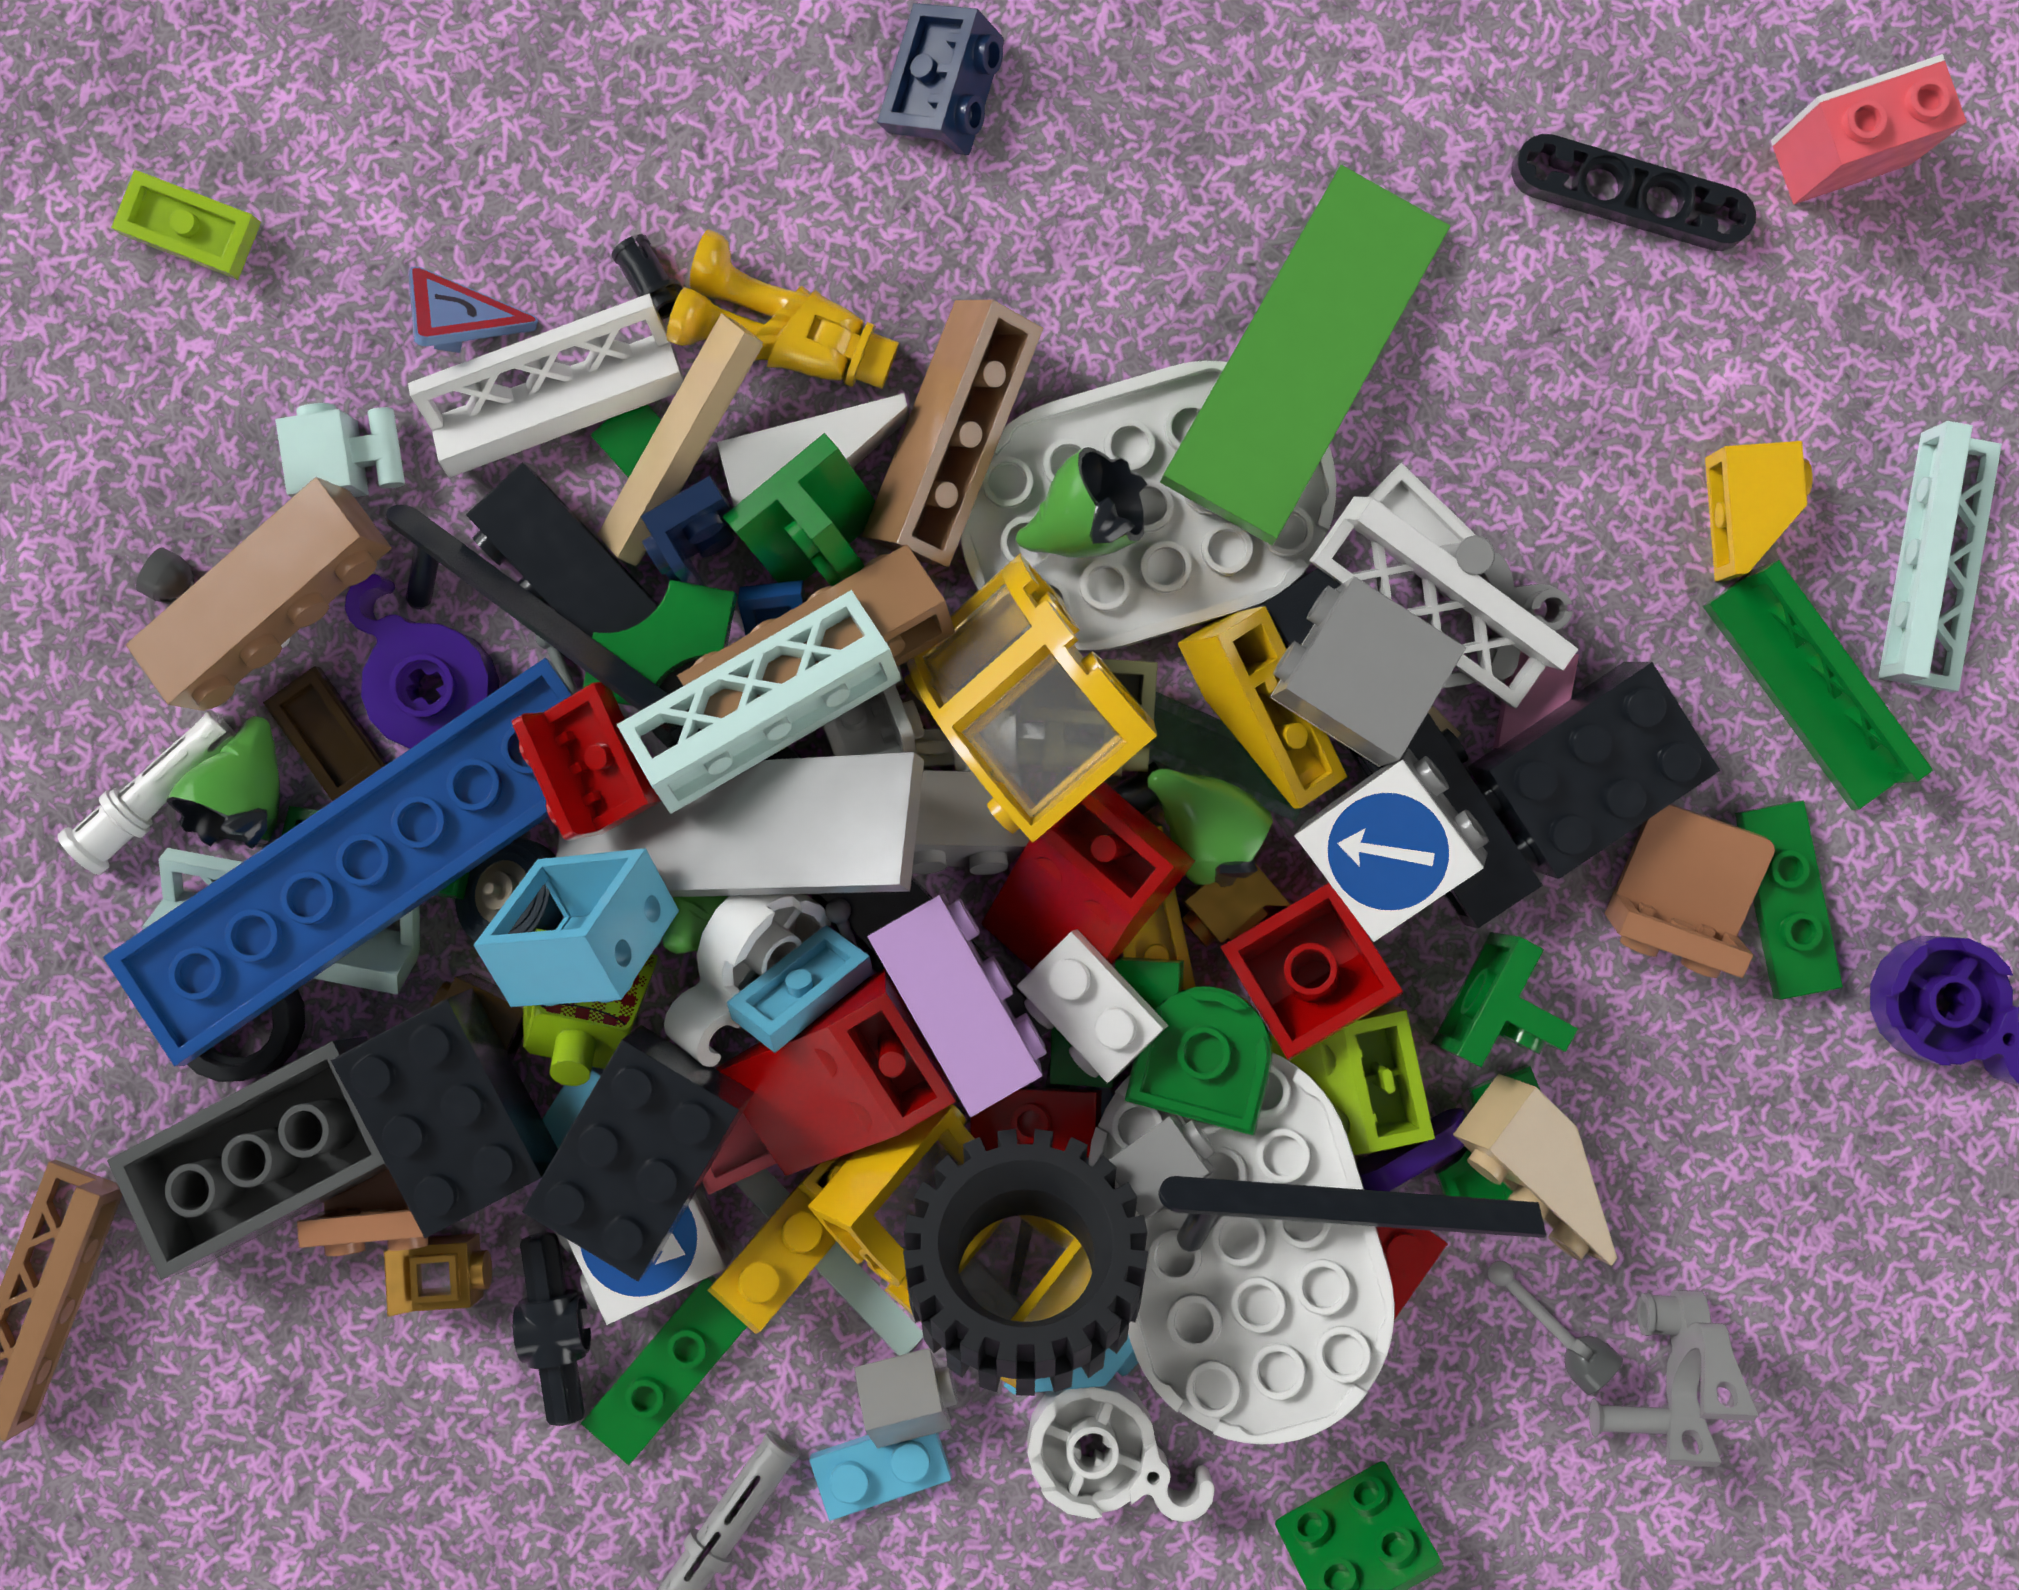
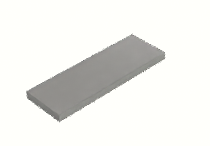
M915 752L763 760L670 814L661 801L602 835L567 841L560 833L556 857L646 848L672 897L910 891L924 759Z

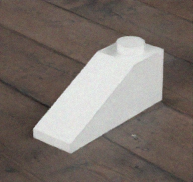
M904 393L717 442L733 506L735 507L823 433L833 441L851 467L854 468L907 422L909 411Z

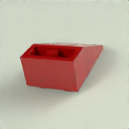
M1103 782L1036 841L1032 843L1029 840L981 924L1031 970L1071 931L1077 929L1112 965L1195 863V860L1109 785Z
M885 968L863 981L776 1053L759 1042L716 1067V1070L754 1092L743 1113L785 1176L898 1136L956 1102L952 1084Z

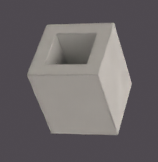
M1169 1116L1109 1159L1117 1167L1116 1182L1119 1186L1129 1182L1137 1196L1136 1211L1139 1215H1144L1145 1219L1152 1217L1165 1208L1159 1199L1158 1191L1166 1178L1171 1176L1206 1178L1216 1171L1207 1159L1216 1152L1206 1135L1194 1120H1190L1183 1125L1177 1116Z
M930 1348L854 1367L865 1431L877 1448L952 1429L948 1407L958 1405L955 1382L952 1372L948 1367L939 1368Z

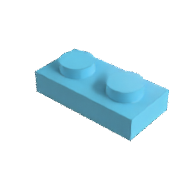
M825 925L727 1001L731 1019L776 1053L873 974L870 956Z
M938 1433L877 1448L871 1438L865 1435L812 1453L809 1459L829 1521L950 1481L952 1476Z

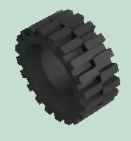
M1016 1129L998 1131V1148L989 1151L985 1150L980 1137L963 1144L964 1164L958 1167L948 1155L934 1167L936 1188L922 1182L914 1196L916 1216L907 1214L904 1228L906 1250L903 1251L909 1302L915 1323L918 1321L922 1323L924 1341L934 1354L943 1347L946 1350L947 1367L961 1378H963L970 1366L977 1369L979 1387L994 1392L998 1391L1001 1377L1016 1379V1396H1035V1379L1050 1377L1053 1392L1072 1387L1073 1370L1082 1367L1087 1377L1090 1378L1104 1367L1105 1351L1108 1348L1117 1354L1128 1338L1130 1321L1136 1322L1141 1305L1148 1251H1145L1148 1232L1144 1215L1135 1217L1137 1205L1135 1192L1129 1182L1115 1189L1117 1167L1104 1155L1093 1167L1086 1163L1088 1144L1071 1137L1065 1151L1052 1148L1053 1131L1035 1129L1033 1144H1017ZM1019 1215L1042 1217L1067 1229L1084 1248L1092 1271L1087 1287L1070 1307L1053 1317L1032 1322L1008 1320L987 1311L971 1297L959 1274L963 1254L978 1233L994 1222Z

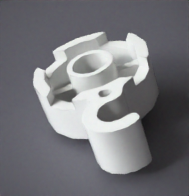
M806 894L728 896L715 910L702 932L697 952L700 975L699 983L695 987L683 992L672 1003L666 1013L664 1029L668 1037L700 1064L708 1067L717 1065L721 1055L709 1046L713 1034L726 1025L734 1028L741 1027L731 1019L727 1001L796 947L800 946L825 925L831 926V921L826 917L824 908Z
M1114 1378L1106 1386L1067 1389L1057 1392L1048 1391L1032 1413L1027 1436V1451L1032 1475L1040 1485L1041 1492L1045 1498L1067 1514L1091 1519L1100 1518L1104 1512L1118 1510L1130 1501L1132 1505L1142 1496L1151 1495L1161 1513L1171 1520L1187 1522L1196 1520L1205 1514L1213 1502L1214 1485L1209 1469L1204 1465L1196 1468L1194 1482L1186 1490L1177 1491L1168 1487L1171 1478L1166 1455L1156 1444L1150 1413L1134 1391ZM1090 1433L1100 1434L1103 1444L1107 1446L1105 1452L1102 1453L1095 1449L1093 1457L1081 1455V1443L1078 1440L1084 1435L1088 1437Z

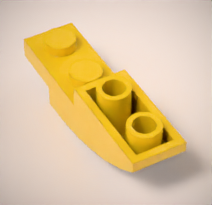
M855 1151L815 1165L707 1290L755 1334L761 1332L837 1242L820 1223L808 1205Z

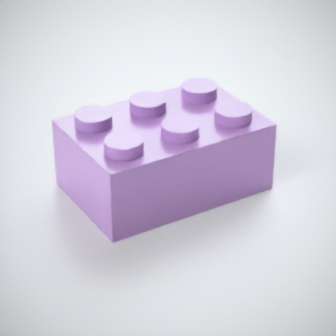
M943 892L867 937L966 1111L972 1117L1043 1076L1039 1058L1047 1054L1045 1050L1046 1046L1028 1014L1024 1013L1015 1018L1005 1001V998L1013 994V988L994 955L983 961L973 945L971 939L978 936L980 931L961 898L950 904Z

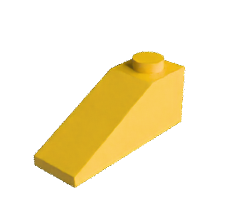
M1266 606L1238 611L1216 619L1177 643L1205 701L1294 809L1304 807L1347 778L1328 735L1269 698L1280 681L1278 677L1273 675V672L1285 653L1286 648Z

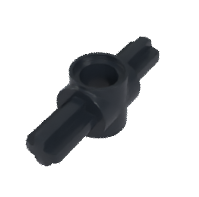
M542 1232L529 1235L521 1239L520 1242L528 1297L520 1300L514 1308L512 1321L513 1339L519 1360L522 1363H527L528 1368L539 1369L546 1421L549 1425L565 1426L583 1419L585 1414L577 1361L584 1358L590 1350L591 1329H584L581 1309H587L584 1296L582 1294L577 1295L575 1289H566L557 1235L551 1232Z

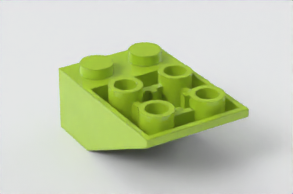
M1394 1004L1381 1006L1289 1060L1310 1076L1330 1099L1343 1122L1353 1155L1373 1153L1435 1139L1406 1009ZM1268 1030L1273 1053L1288 1060L1273 1034Z

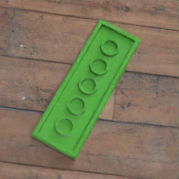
M1340 165L1164 472L1160 483L1266 543L1273 545L1447 234L1450 225L1347 167Z

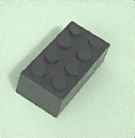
M367 1036L332 1041L107 1160L161 1280L201 1267L388 1169L331 1062L335 1057L368 1041Z

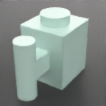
M330 403L303 405L296 409L297 416L275 419L288 496H295L315 477L349 490L354 497L369 495L365 467L375 465L380 488H397L405 485L393 408L379 407L368 410L371 434L360 436L357 420L342 410L336 409V406Z

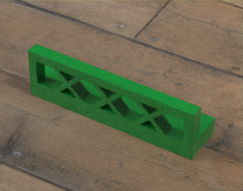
M1780 560L1753 569L1702 606L1851 810L1861 809L1895 783L1918 782L1933 771L1932 767Z

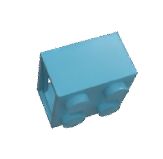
M646 848L537 859L473 946L510 1007L554 1006L564 1003L596 1001L607 1003L614 1000H622L624 995L630 990L636 976L653 950L661 942L662 936L679 912V909ZM545 884L564 916L556 930L508 934Z

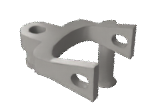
M1473 535L1465 538L1461 543L1440 546L1456 558L1458 566L1464 572L1470 575H1479L1552 630L1562 629L1569 623L1573 610L1567 611V605L1572 604L1568 595L1551 585L1530 584L1514 586L1512 572L1507 561L1499 553H1495L1493 545L1485 537ZM1412 571L1402 572V576L1416 575ZM1543 601L1547 606V613L1544 618L1534 613V609H1539ZM1492 630V638L1501 637ZM1512 644L1490 648L1492 673L1498 680L1506 679L1513 675L1518 666L1520 656L1518 648ZM1460 670L1452 671L1443 688L1477 682Z
M1673 1290L1670 1296L1642 1293L1637 1306V1319L1641 1334L1644 1336H1651L1652 1334L1670 1335L1672 1353L1667 1362L1666 1373L1668 1408L1601 1405L1593 1398L1589 1408L1591 1433L1595 1438L1601 1432L1667 1435L1666 1465L1719 1467L1722 1462L1705 1419L1755 1421L1758 1417L1733 1354L1728 1329L1723 1323L1711 1322L1706 1296L1701 1291ZM1701 1377V1392L1699 1405V1402L1697 1400V1389ZM1722 1387L1729 1390L1733 1397L1734 1407H1725L1720 1403L1717 1396V1388ZM1682 1436H1692L1697 1441L1699 1454L1693 1455L1684 1449Z

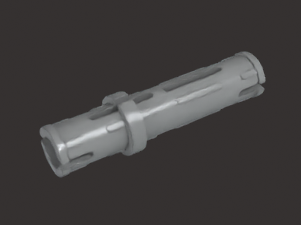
M768 1431L764 1435L759 1447L730 1484L726 1493L699 1530H691L683 1542L685 1551L656 1590H704L716 1573L721 1574L726 1571L733 1559L730 1554L757 1514L762 1510L764 1504L790 1466L799 1458L800 1454L796 1448L773 1432ZM760 1476V1482L734 1517L733 1511L756 1478ZM719 1532L721 1537L703 1560L698 1570L694 1572V1566Z

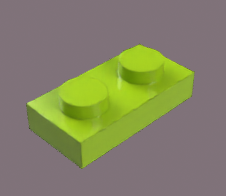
M134 169L111 228L122 236L239 280L261 221L250 213Z

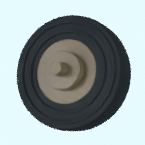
M519 837L473 868L469 873L464 900L455 899L457 917L466 934L476 942L537 859L555 858L556 855L538 842ZM545 884L508 934L535 932L536 928L546 931L556 930L563 915Z

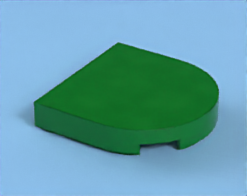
M1193 987L1170 996L1154 1010L1169 1026L1134 1059L1124 1101L1245 1134L1255 1135L1271 1071L1273 1055L1270 1034L1263 1018L1245 999L1221 988Z

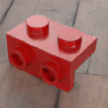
M601 682L591 683L544 712L524 713L512 720L513 728L519 739L520 753L525 762L532 768L546 799L547 813L554 825L559 828L562 837L567 841L602 835L661 802V799L652 788L617 726L625 718L612 690Z

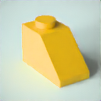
M1802 441L1724 446L1705 457L1715 582L1729 581L1748 574L1807 506V496L1812 489L1813 473L1810 462L1803 457Z

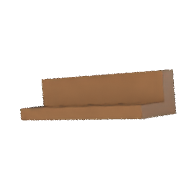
M58 1160L48 1162L0 1286V1343L4 1350L0 1353V1360L8 1359V1364L0 1382V1440L4 1442L30 1428L35 1423L122 1198V1193L116 1182ZM61 1180L77 1186L63 1222H61L53 1203ZM46 1219L50 1232L39 1236ZM54 1238V1245L40 1281H38L30 1263V1258L36 1245ZM23 1280L27 1292L16 1296ZM31 1298L32 1302L18 1338L15 1341L6 1320L12 1305Z

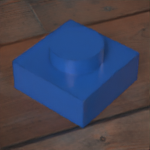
M803 580L740 587L737 601L745 636L750 634L761 622L776 619L806 602Z

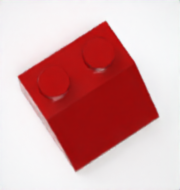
M1330 883L1325 884L1221 946L1222 951L1288 1061L1403 994L1402 989L1367 933Z

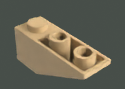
M1498 1074L1453 1134L1472 1152L1467 1159L1468 1163L1493 1183L1500 1185L1503 1182L1513 1191L1508 1200L1539 1202L1543 1220L1553 1229L1548 1238L1563 1252L1579 1261L1587 1254L1612 1266L1617 1256L1577 1126L1537 1087Z

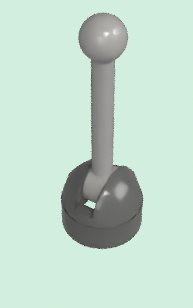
M1495 1261L1490 1265L1488 1269L1489 1280L1496 1286H1505L1566 1347L1564 1355L1565 1369L1572 1381L1587 1395L1600 1390L1615 1376L1623 1363V1358L1608 1343H1605L1598 1337L1589 1335L1575 1339L1514 1278V1271L1510 1264L1505 1261Z

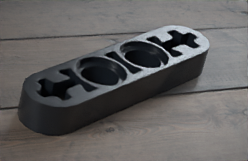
M1540 134L1531 137L1522 145L1512 162L1511 175L1514 184L1522 193L1532 198L1705 249L1724 251L1733 248L1751 233L1756 223V210L1753 201L1746 193L1736 188L1557 135ZM1542 152L1550 155L1548 160L1549 166L1554 169L1567 172L1574 164V160L1580 162L1581 166L1572 179L1570 190L1564 187L1570 175L1551 171L1545 180H1540L1535 177L1536 166L1527 163V161H1534L1538 154ZM1596 169L1610 172L1618 184L1615 198L1599 200L1592 196L1586 185L1587 174ZM1655 187H1664L1670 190L1676 196L1678 202L1675 216L1661 218L1653 214L1647 204L1648 191ZM1695 196L1701 198V201L1695 210L1714 214L1719 208L1726 206L1729 208L1728 218L1737 222V225H1733L1725 233L1717 231L1719 226L1718 220L1713 217L1699 214L1691 222V225L1686 224L1685 221L1695 206Z

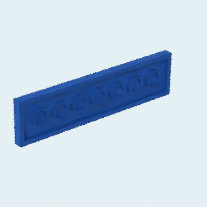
M545 657L103 956V959L174 1067L187 1065L549 817L546 809V799L532 768L525 762L520 753L519 739L513 728L512 720L524 713L544 712L573 695L551 661Z

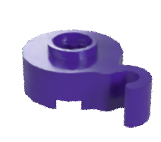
M371 574L364 581L350 586L345 597V611L349 621L357 629L375 636L377 640L362 671L361 698L369 720L387 739L411 749L499 689L500 680L491 656L475 639L442 624L415 623L396 614H390L377 620L373 612L374 604L381 596L393 593L395 584L382 576ZM425 675L435 678L442 677L444 685L436 688L441 697L435 703L430 699L420 698L419 688L422 687L420 682Z
M1918 936L1894 947L1880 961L1870 983V1011L1879 1033L1897 1051L1915 1059L1951 1066V1064L1962 1065L1975 1059L1982 1060L1985 1070L1993 1078L2004 1083L2019 1086V1007L2013 1006V989L2007 976H2013L2005 961L1992 948L1969 938ZM1947 986L1943 997L1950 1005L1946 1011L1938 1010L1936 1006L1937 994L1940 989H1945Z

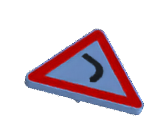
M411 267L409 270L414 342L418 345L434 346V349L460 353L463 341L535 331L537 328L538 319L534 315L422 267Z

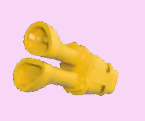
M708 229L705 231L696 249L690 270L691 289L683 287L674 303L666 333L668 342L678 346H687L707 340L722 313L740 323L763 342V347L755 361L768 360L767 368H784L826 380L841 381L843 379L844 384L853 387L856 380L883 389L897 354L899 342L874 333L876 325L870 322L866 323L862 332L864 322L861 318L845 307L825 298L817 290L811 293L805 287L799 286L796 291L767 284L741 272L732 265L731 251L727 239L722 234ZM708 298L727 301L772 318L766 324L759 323L714 305Z

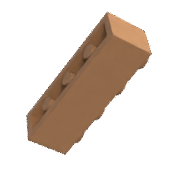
M993 299L955 300L862 537L892 551L907 544L919 562L949 568L1044 329L1043 327Z
M315 477L126 644V647L167 705L200 711L213 709L226 702L235 691L234 686L248 673L273 661L282 650L281 645L300 628L307 627L320 620L329 610V603L348 586L356 585L367 579L377 567L376 562L390 551L392 547L349 490Z
M906 544L890 554L875 557L862 570L838 584L817 590L806 602L782 616L761 622L750 634L724 649L705 654L692 667L677 676L682 685L685 686L850 590L853 591L889 646L897 667L955 634V629L945 599ZM851 616L825 631L821 647L841 650L864 636ZM785 655L776 658L767 664L762 680L780 684L797 675L802 658ZM722 689L709 697L703 715L723 718L734 712L738 708L743 692Z

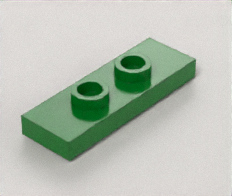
M1804 800L1735 813L1739 828L1765 836L1773 843L1775 848L1772 860L1753 900L1773 999L1783 1000L1843 988Z
M713 1276L703 1279L581 1422L583 1427L628 1466L747 1328L741 1320L707 1291L716 1281V1278Z

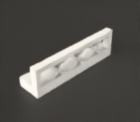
M646 294L408 383L412 400L432 430L438 462L447 476L451 478L674 395L684 381V377L674 346L667 341L666 328L650 294ZM646 320L652 336L631 344L614 340L621 328ZM577 346L590 350L585 361L569 366L554 362L559 351ZM518 369L530 372L526 383L509 388L494 384L498 375L508 370ZM452 391L471 395L466 405L442 414L433 401V398Z
M1354 496L1309 560V562L1341 585L1353 576L1361 581L1376 578L1378 591L1391 600L1388 575L1408 571L1414 572L1422 579L1425 605L1408 608L1407 610L1416 616L1427 615L1428 623L1441 632L1439 612L1458 608L1466 610L1472 616L1475 642L1462 645L1466 647L1464 653L1477 652L1478 664L1463 653L1455 667L1510 707H1518L1546 666L1564 670L1578 651L1577 647L1482 577L1464 572L1458 566L1456 558L1373 497ZM1352 529H1355L1371 541L1375 569L1351 573L1332 559ZM1385 552L1401 564L1387 566ZM1436 589L1448 597L1450 601L1438 603ZM1486 626L1501 637L1488 639ZM1512 644L1529 658L1508 687L1493 676L1489 649Z

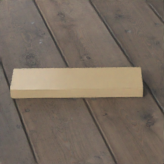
M722 313L597 534L618 559L634 566L640 563L646 552L642 540L651 536L641 516L680 493L763 347V342L740 323Z

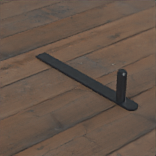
M394 505L387 509L385 517L387 524L415 544L406 592V600L410 607L422 610L430 605L440 563L639 711L669 695L417 509L408 505ZM665 722L660 726L671 733L681 725Z
M1183 1176L1166 1178L1158 1191L1161 1203L1168 1210L1176 1213H1188L1177 1234L1179 1246L1187 1252L1197 1251L1201 1248L1219 1216L1544 1238L1547 1235L1539 1202Z

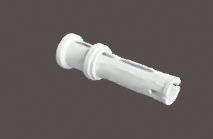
M208 710L192 728L175 741L122 790L114 788L113 790L105 791L99 797L101 805L74 829L66 827L58 833L60 844L85 869L97 875L103 874L109 868L108 859L134 836L142 838L150 831V826L153 824L151 817L167 803L166 800L170 791L179 779L199 763L219 753L232 740L236 732L223 718L217 721L219 716L216 712Z

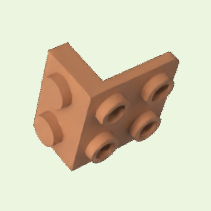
M1670 804L1643 822L1604 914L1617 933L1621 935L1619 941L1636 952L1656 957L1661 949L1681 956L1682 965L1701 975L1718 978L1720 972L1723 971L1744 978L1753 954L1737 936L1775 852L1774 845L1765 836Z
M388 1169L325 1201L323 1212L297 1221L299 1248L324 1246L325 1256L359 1253L366 1250L365 1242L387 1240L389 1251L409 1250L428 1245V1237L424 1238Z

